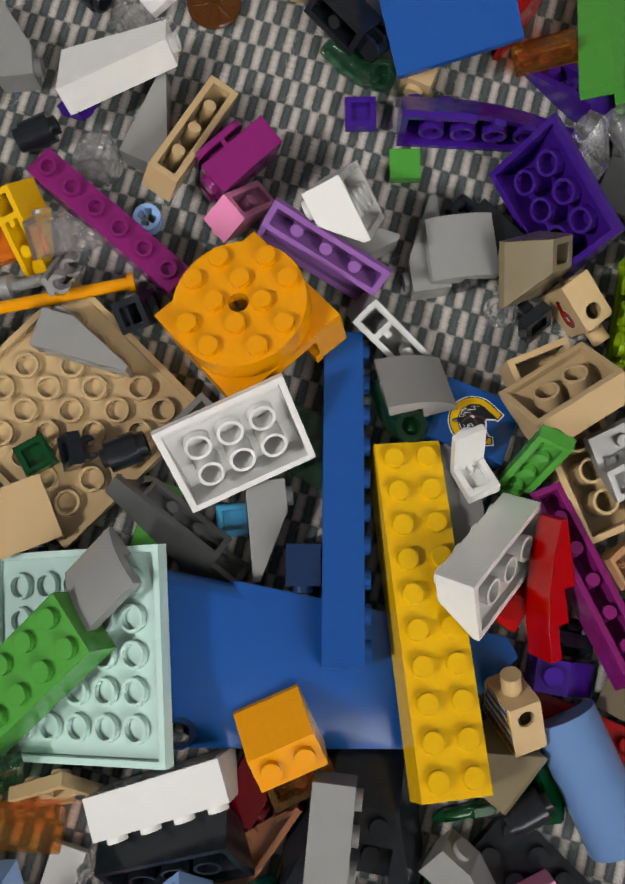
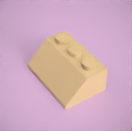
M581 341L498 393L528 440L531 439L543 424L550 428H557L565 435L573 438L625 405V371Z

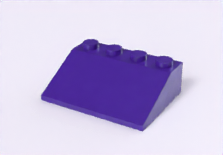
M558 113L552 114L488 174L524 235L536 231L573 234L572 267L561 278L575 273L596 258L625 231L624 225Z

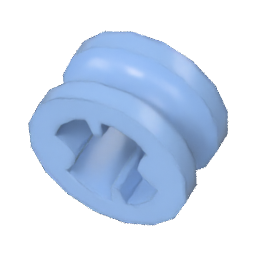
M144 203L134 210L133 220L151 235L157 234L163 227L162 216L155 205ZM147 214H152L155 220L154 223L149 221L148 226L144 225L141 218L143 216L147 218Z

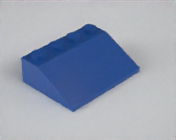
M379 0L398 80L525 40L517 0Z

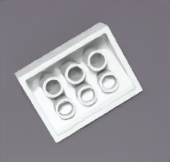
M281 373L150 432L193 513L316 457Z

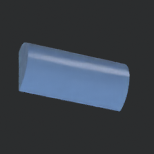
M589 699L544 720L547 746L540 748V751L548 759L546 764L589 857L595 862L613 863L625 860V766L594 701Z

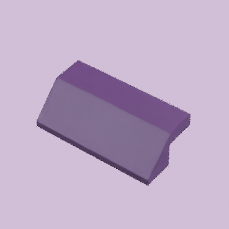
M278 197L275 198L257 232L267 244L285 252L297 265L355 301L365 291L375 296L392 272L391 268L339 235L317 227L314 220L310 221L304 213Z

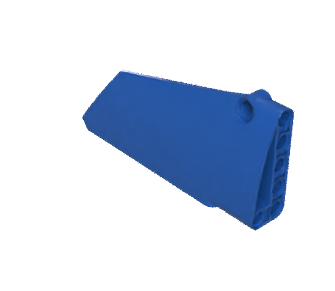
M167 569L173 725L176 723L185 724L189 729V734L185 740L181 742L173 740V750H183L188 747L243 748L233 711L295 684H298L325 741L326 749H403L386 612L371 609V625H365V640H371L372 659L371 661H365V668L363 670L321 669V598L245 582L232 581L231 583ZM485 633L482 639L477 641L469 635L478 696L484 691V681L488 677L499 674L503 668L510 666L518 658L508 637Z

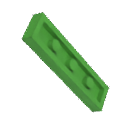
M543 424L497 477L500 483V490L494 493V495L500 497L504 492L526 498L573 452L577 440L565 435L557 428H550Z

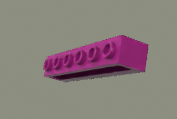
M48 147L26 169L30 176L34 178L36 184L172 301L176 286L189 267Z

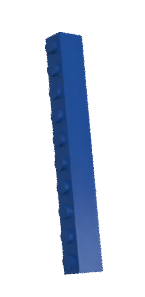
M345 332L347 338L323 358L321 669L363 670L365 668V661H371L372 659L371 640H365V625H371V604H365V590H371V569H365V555L371 554V535H364V522H370L371 517L370 501H364V489H370V468H364V456H370V436H364V425H369L370 405H364V394H369L370 376L363 372V363L369 364V344H363L362 332Z

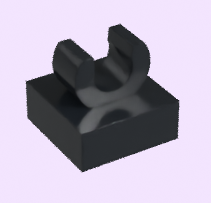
M528 300L515 306V309L518 311L515 314L518 320V336L526 343L551 325L552 308L544 300L535 307Z
M79 430L65 432L57 439L64 472L77 470L86 462H91L98 457L97 452L89 454L83 450V444L91 443L94 440L92 435H84L80 438Z
M569 618V623L562 625L561 630H559L562 654L581 659L593 651V646L587 636L581 635L583 627L578 619Z

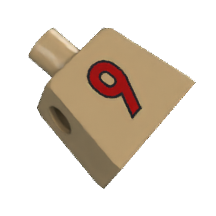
M587 269L561 280L538 298L541 302L544 300L552 308V316L568 336L573 337L585 334L593 347L602 344L610 337V334L601 322L612 314V310Z

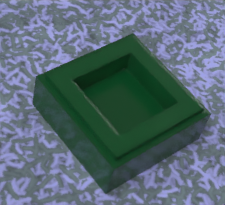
M40 433L12 448L26 477L40 474L60 463L44 433Z

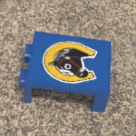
M448 377L447 380L457 409L424 417L419 430L425 433L422 441H431L432 439L451 447L452 436L461 429L483 424L487 429L484 459L494 472L502 465L516 422L500 396Z

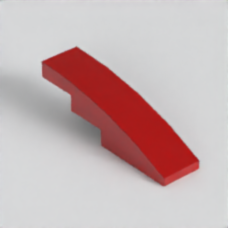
M546 513L538 515L531 546L526 589V628L528 654L553 664L562 660L558 627L569 623L565 589L575 586L576 583L568 518Z

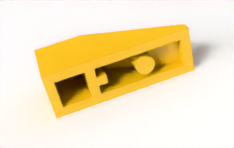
M31 177L1 186L0 226L24 276L45 272L53 261L48 210L34 178Z

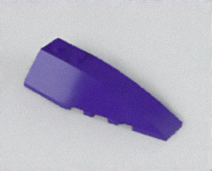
M411 94L401 96L396 146L513 152L547 119L526 111L492 103L454 99L451 96L432 98ZM565 126L579 151L582 152L589 142V136Z

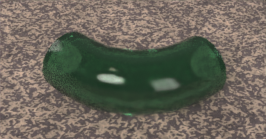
M331 38L324 43L320 50V54L339 74L362 89L385 92L391 89L396 81V69L388 59L379 58L371 62L366 60L358 51L349 57Z
M379 380L370 381V393L374 408L380 422L388 433L403 442L421 440L427 430L425 416L418 410L389 416Z

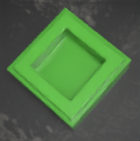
M389 149V183H420V149Z

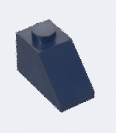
M286 543L285 586H293V593H313V586H321V544Z

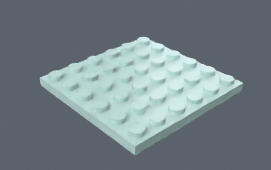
M166 544L127 546L131 552L127 561L142 583L102 623L116 648L12 747L0 761L168 770L174 767ZM87 549L18 553L0 560V645L51 593L68 592L65 572Z

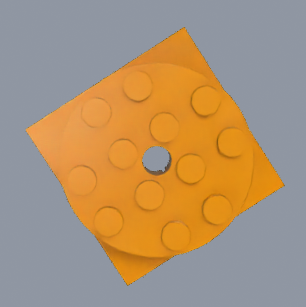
M255 231L243 241L215 247L199 257L190 265L179 280L173 300L154 315L169 337L225 398L281 373L305 351L318 363L326 354L347 338L340 314L304 280L301 270L291 257L280 249L267 244ZM236 305H237L240 309H242V308H244V307H246V308H245L244 310H242V311H239V310L237 309Z

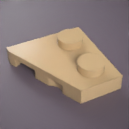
M55 769L51 771V775L28 777L24 780V783L9 787L8 802L30 808L75 804L77 795L87 797L106 785L73 775L72 770Z

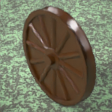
M187 0V7L191 18L198 25L207 29H222L231 25L239 16L242 6L241 0Z

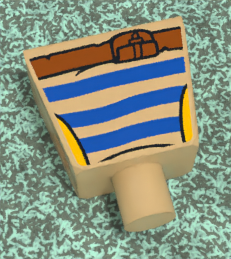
M508 666L503 668L499 674L488 677L484 681V713L514 757L518 758L547 746L541 702L522 677L521 671L516 667Z

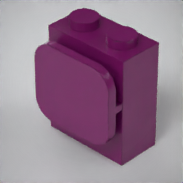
M261 115L242 132V124L238 119L234 120L208 141L195 155L194 167L200 172L199 183L201 186L199 189L208 201L213 202L215 200L217 203L224 193L246 185L275 160L282 140Z

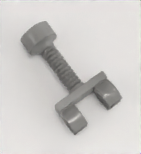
M67 253L63 259L61 256L55 257L45 272L23 278H17L13 274L0 276V298L2 300L19 298L22 295V291L40 286L45 287L50 297L55 296L57 293L65 294L70 290L74 281L63 284L67 277H77L84 268V265L77 268L71 267L68 262H75L79 255Z

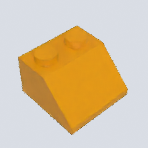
M298 684L233 711L247 763L262 793L328 764L325 741Z

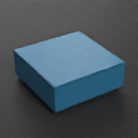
M247 503L215 505L216 521L219 529L229 537L249 536Z

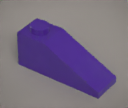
M542 50L521 69L522 74L570 120L593 132L616 112L614 94L580 100L578 66L550 52Z

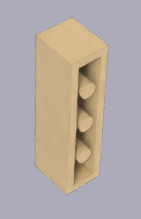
M211 75L148 162L142 185L170 202L193 169L197 152L217 134L230 115L239 93Z

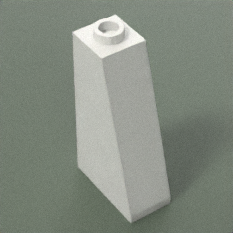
M167 20L61 49L55 89L70 115L77 114L78 111L81 112L177 67L178 52L182 50L179 36L176 31H171Z

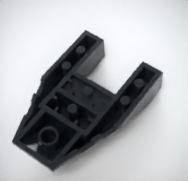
M326 749L328 764L316 770L358 775L357 788L364 789L362 812L355 811L354 824L361 825L358 849L351 848L350 861L357 862L356 871L381 875V884H420L421 874L418 871L422 864L423 841L417 803L410 802L404 750ZM314 775L309 780L298 802L303 807V811L286 835L278 884H303Z

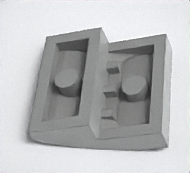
M491 212L452 214L428 218L422 221L430 284L461 283L465 279H495L499 276V260Z
M400 355L374 360L389 416L421 409L423 416L426 417L457 409L439 357Z
M625 418L582 438L599 476L617 503L625 500Z
M108 527L65 572V581L71 602L87 631L96 630L142 583L127 561L131 552L113 527Z

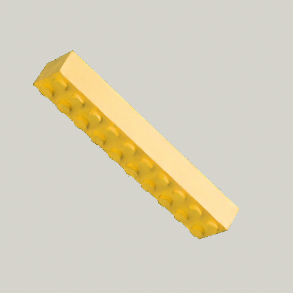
M439 441L374 444L370 450V456H366L367 468H370V492L410 802L425 805L494 796L469 634L439 603L436 584L434 583V573L437 567L446 561L455 547Z

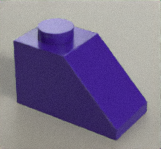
M527 653L524 679L535 692L563 697L590 698L594 664L564 658L551 664Z

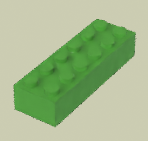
M68 592L51 593L0 645V759L116 648L102 624L96 630L87 631L75 611Z

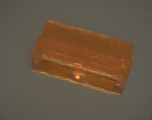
M570 28L514 43L511 46L515 76L520 77L578 62L575 29Z
M0 801V851L59 854L68 810L61 804Z

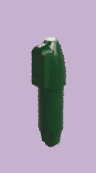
M487 801L468 802V804L435 811L432 819L437 823H447L468 818L476 819L494 815L496 808Z

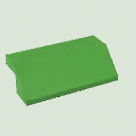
M577 0L580 100L614 94L616 112L625 111V0Z

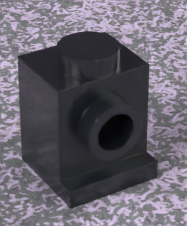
M153 288L110 304L122 335L158 322L154 315L162 309Z

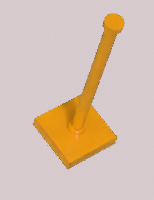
M132 272L127 273L124 278L71 287L65 294L57 293L55 296L50 297L48 292L3 300L0 301V315L130 290V293L137 292L135 277Z

